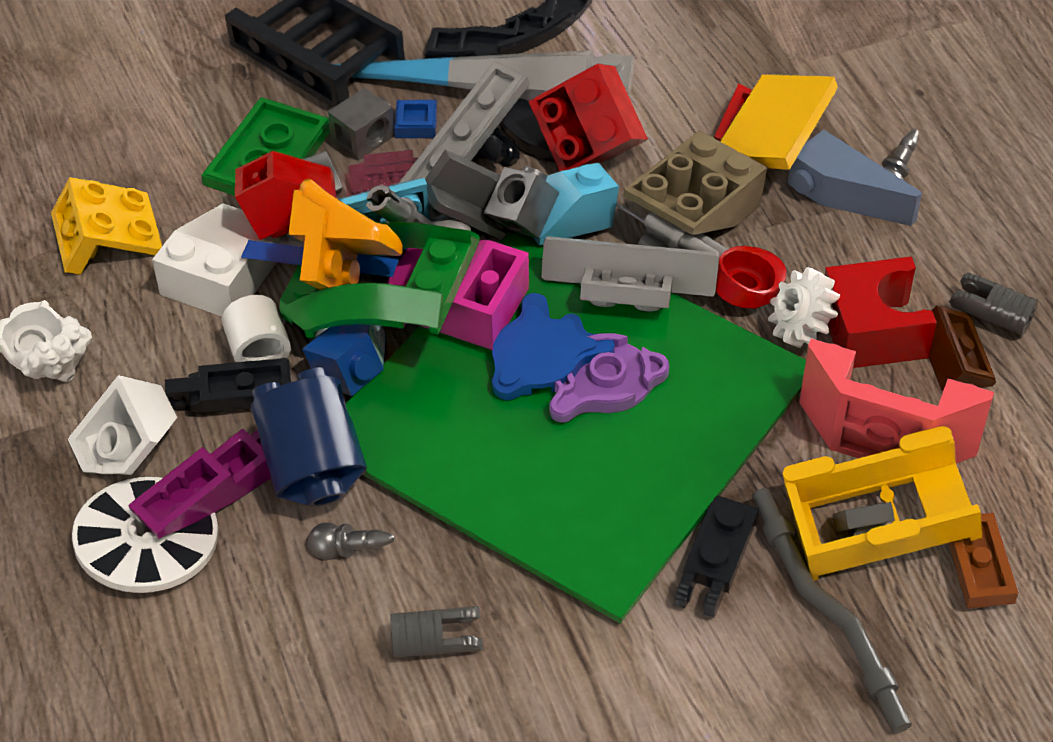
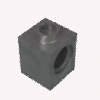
M366 88L361 89L328 111L331 141L358 161L394 137L392 107L384 98H378Z
M524 166L521 171L504 167L484 213L507 231L539 239L559 192L546 182L547 175L535 168Z

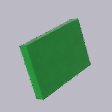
M260 97L202 173L203 186L235 196V169L271 151L300 159L315 155L330 134L329 118Z

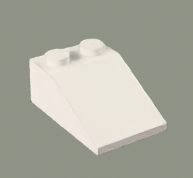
M223 203L174 230L152 259L159 293L162 296L222 316L224 310L232 302L245 296L254 295L277 263L241 258L248 240L280 244L282 236L272 238L270 235L259 240L242 209Z

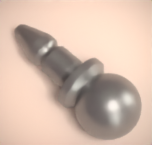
M917 129L911 130L901 139L900 146L897 147L892 158L885 157L882 161L883 168L902 180L910 172L906 165L912 156V152L917 147L919 135Z
M325 522L316 525L311 530L308 536V547L316 558L332 560L340 555L342 557H351L354 550L368 549L369 547L371 549H379L394 542L395 538L391 533L378 529L354 531L350 524L337 526L336 524Z

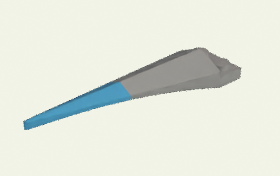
M593 50L370 62L351 77L410 81L472 90L495 60L527 76L530 85L520 96V99L530 101L598 63L616 67L630 98L635 66L633 55L607 54L594 57Z

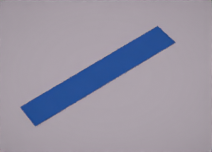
M248 240L241 258L302 265L304 247ZM357 255L360 273L393 277L398 259Z

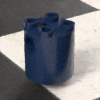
M323 367L305 370L297 375V381L281 386L278 382H271L254 388L252 390L254 401L250 404L276 497L310 507L330 504L343 498L357 479L367 470L353 420L349 416L345 405L341 381L334 376H327Z

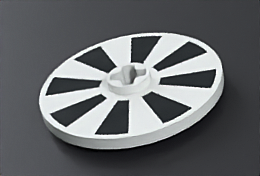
M138 477L120 481L96 493L79 511L72 530L74 553L80 566L88 575L110 588L133 593H147L169 589L195 576L211 559L218 540L215 512L196 523L159 539L155 534L148 532L151 530L130 510L128 505L162 478Z

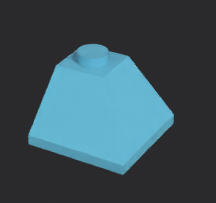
M599 163L586 164L547 176L546 182L556 189L559 195L540 238L532 237L538 245H543L545 238L548 236L571 238L613 227L619 185Z

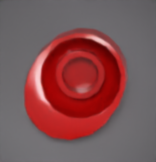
M734 246L724 251L719 257L716 293L724 301L735 307L758 308L767 305L780 292L779 283L786 280L787 270L785 264L775 254L759 247Z

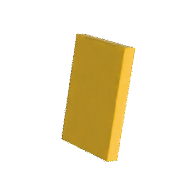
M762 75L720 142L747 155L769 169L790 170L838 89L835 77Z

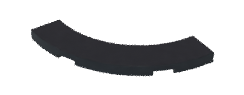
M545 0L537 8L532 6L515 16L505 19V24L496 27L483 25L465 28L432 27L425 51V59L510 55L526 52L546 43L568 29L584 14L593 0Z

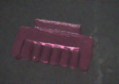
M413 150L363 155L364 163L353 164L348 167L351 195L361 193L360 183H362L363 192L371 190V181L372 187L380 185L381 180L385 186L391 185L390 179H392L393 184L399 183L401 181L400 178L404 177L418 159L413 158Z

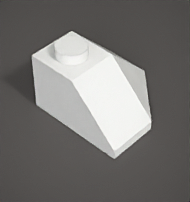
M118 375L69 436L68 441L83 472L132 475L174 423L177 416L161 385Z

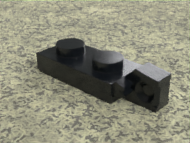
M277 358L198 366L199 371L189 374L188 377L165 379V394L173 410L210 412L250 408V404L254 401L252 394L254 388L271 382H278L280 386L291 382L289 359Z

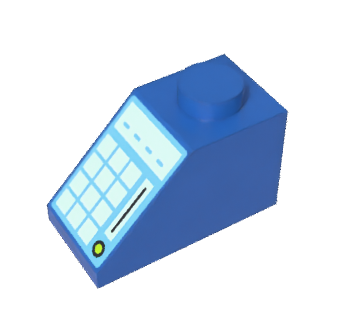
M356 324L327 328L302 350L311 368L323 367L327 376H334L340 379L342 393L353 396L384 370L387 334L381 325Z

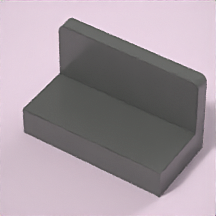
M445 149L425 178L428 197L433 208L500 240L507 234L506 229L484 213L501 175Z

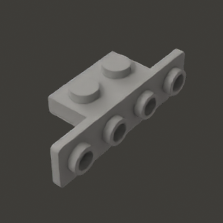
M548 236L543 244L542 279L581 284L580 300H588L596 306L611 307L619 303L634 305L635 308L642 311H657L660 308H669L671 292L714 296L716 292L719 254L707 251Z

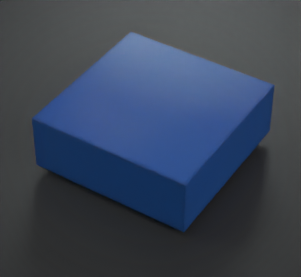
M397 100L395 138H434L436 136L437 100Z

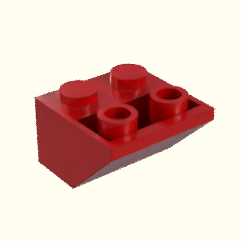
M597 63L528 101L559 171L581 167L586 164L601 163L648 140L618 71L613 65Z
M271 151L235 169V199L259 240L270 235L272 238H277L289 232L294 190H300V184L304 180H313L327 193L336 198L334 174L330 167Z

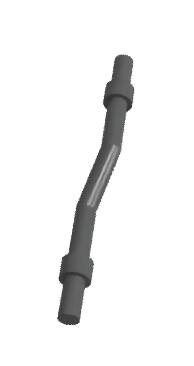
M761 488L752 494V498L756 507L759 508V513L765 523L762 530L770 546L777 548L799 595L844 631L865 674L863 683L871 699L879 702L893 733H901L909 729L912 723L896 693L899 686L890 668L883 667L860 619L814 582L794 541L796 533L788 517L781 515L768 488Z

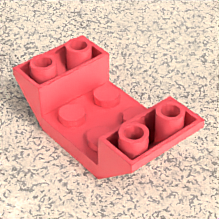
M810 339L799 403L830 450L855 458H862L900 448V439L905 435L945 426L951 430L955 442L956 463L977 456L994 392L972 384L947 379L939 405H932L917 398L905 397L876 388L870 384L852 381L851 376L856 351L842 348L836 344Z

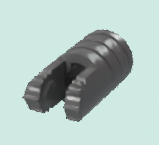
M969 272L963 275L960 283L963 287L962 289L966 292L957 290L955 294H952L948 302L953 308L1013 331L1021 336L1026 333L1035 314L1038 299Z
M479 606L390 614L393 658L483 650L482 638L469 635L460 638L443 639L442 624L471 623L480 619Z

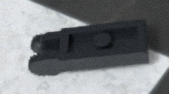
M721 496L715 497L709 505L684 565L674 605L686 608L697 583L710 587V591L704 599L703 614L713 618L716 616L725 593H729L757 523L759 508Z

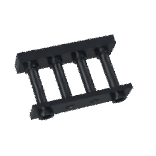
M281 0L258 17L250 16L237 7L225 14L231 46L333 108L349 98L348 79L374 59L382 55L391 61L405 60L402 31L348 0ZM297 8L310 13L309 16L285 33L277 32L270 28ZM325 23L337 29L336 32L312 49L304 48L298 44L299 41ZM352 39L365 45L364 48L339 66L325 60Z

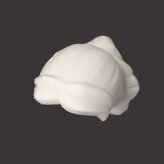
M45 300L20 305L12 311L9 318L0 320V353L3 354L10 364L21 370L25 376L33 379L48 377L62 382L72 380L76 373L75 368L92 339L90 330L81 326L77 318H72L71 316L61 317L49 307V303Z

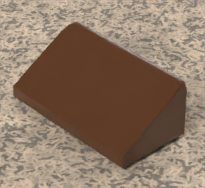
M936 305L931 310L937 324L929 359L941 390H944L947 379L972 384L979 388L993 386L996 383V378L971 316Z

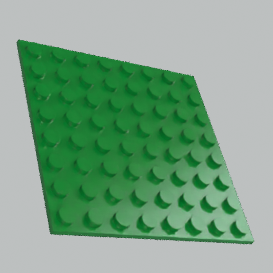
M510 231L499 244L529 253V289L525 296L531 293L543 295L547 299L551 319H561L567 314H576L581 319L582 325L588 333H616L628 337V344L640 351L644 347L651 352L664 355L669 361V375L667 379L655 386L643 401L628 410L613 413L586 412L577 415L570 421L564 423L557 422L550 416V401L556 394V392L551 393V387L531 388L532 395H521L513 400H503L497 397L492 389V378L495 368L491 349L440 332L439 334H433L429 332L428 328L419 326L384 363V370L357 391L345 404L349 416L353 420L367 466V470L363 475L621 624L706 515L709 505L715 497L720 496L800 394L806 359L672 292L669 308H660L657 311H642L635 308L634 305L619 303L611 307H600L593 305L588 300H580L581 284L542 279L543 245H538L530 236ZM522 301L510 322L514 321L520 316L522 311Z

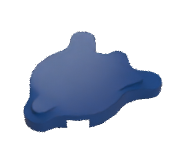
M538 293L528 294L523 298L520 316L504 326L493 343L492 358L495 368L492 378L493 392L503 400H513L521 395H532L531 388L551 386V393L555 392L557 381L560 380L563 384L567 381V376L571 372L575 377L578 371L584 365L590 363L596 355L606 352L614 353V340L596 341L593 338L587 337L596 334L588 333L584 329L581 319L576 314H567L561 319H551L547 299Z

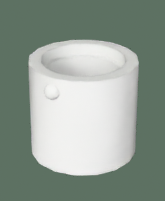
M263 295L245 296L232 302L224 310L221 318L222 325L235 362L288 358L291 351L290 341L277 305L271 298Z

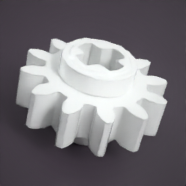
M809 267L803 273L793 270L791 273V283L780 282V292L777 297L772 298L770 301L775 306V312L769 316L768 321L777 324L773 330V335L797 348H801L804 343L809 344L811 338L817 340V332L827 335L829 333L827 324L830 319L838 315L837 311L833 310L832 303H835L840 298V294L831 291L835 281Z

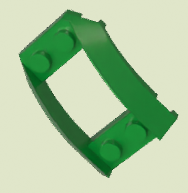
M382 223L387 224L400 238L403 248L423 249L406 286L385 283H353L319 290L300 281L302 265H298L280 299V315L289 324L293 325V323H296L305 331L307 338L313 339L318 330L356 324L381 325L404 329L406 323L429 326L430 333L439 334L480 242L479 235L470 230L424 223Z

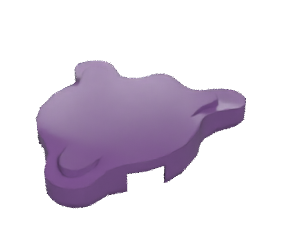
M604 333L587 336L596 341L614 340L615 352L598 354L590 363L584 365L575 377L571 372L567 376V381L563 384L560 380L557 381L555 384L556 394L550 401V416L553 420L564 423L586 412L613 413L633 408L643 401L655 386L667 379L669 375V361L664 355L651 352L644 347L640 351L628 344V337L624 335Z

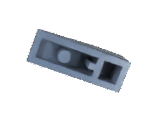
M824 129L804 144L789 170L788 184L798 193L807 196L819 205L912 226L917 220L922 196L921 191Z

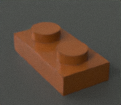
M981 514V539L970 541L969 538L948 543L966 607L968 609L1015 604L1019 593L995 514Z

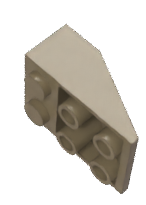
M697 131L624 189L623 196L689 234L696 235L737 226L756 210L761 203L768 167L723 144L714 137Z

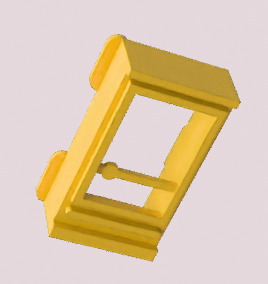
M939 426L905 435L900 439V448L835 464L832 458L824 456L792 464L784 468L783 478L788 504L808 570L814 581L819 580L818 576L965 538H969L970 541L982 538L981 511L978 504L971 505L956 465L955 442L952 432L948 427ZM913 482L925 518L900 521L893 503L895 498L894 492L889 488ZM881 490V501L883 503L891 502L895 521L891 524L872 528L867 533L821 544L810 508Z

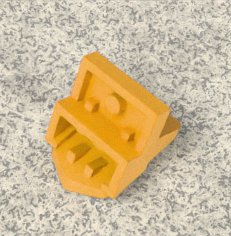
M311 179L304 180L300 184V190H294L289 235L304 242L300 281L319 290L358 283L360 277V267L357 261L358 254L402 255V242L387 224L374 222L327 193Z

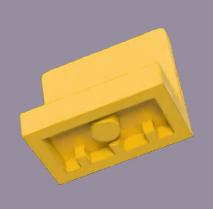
M69 177L51 212L65 272L81 275L89 259L95 257L98 245L151 255L158 253L162 243L149 196L146 192L134 188L103 184L93 180L87 181Z

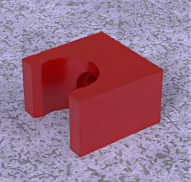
M912 256L826 267L824 276L835 281L831 291L840 294V298L835 303H832L833 310L837 311L838 315L830 319L827 326L833 344L856 351L853 368L929 358L937 324L933 311L922 309L916 312H901L890 308L903 307L909 303L916 270Z

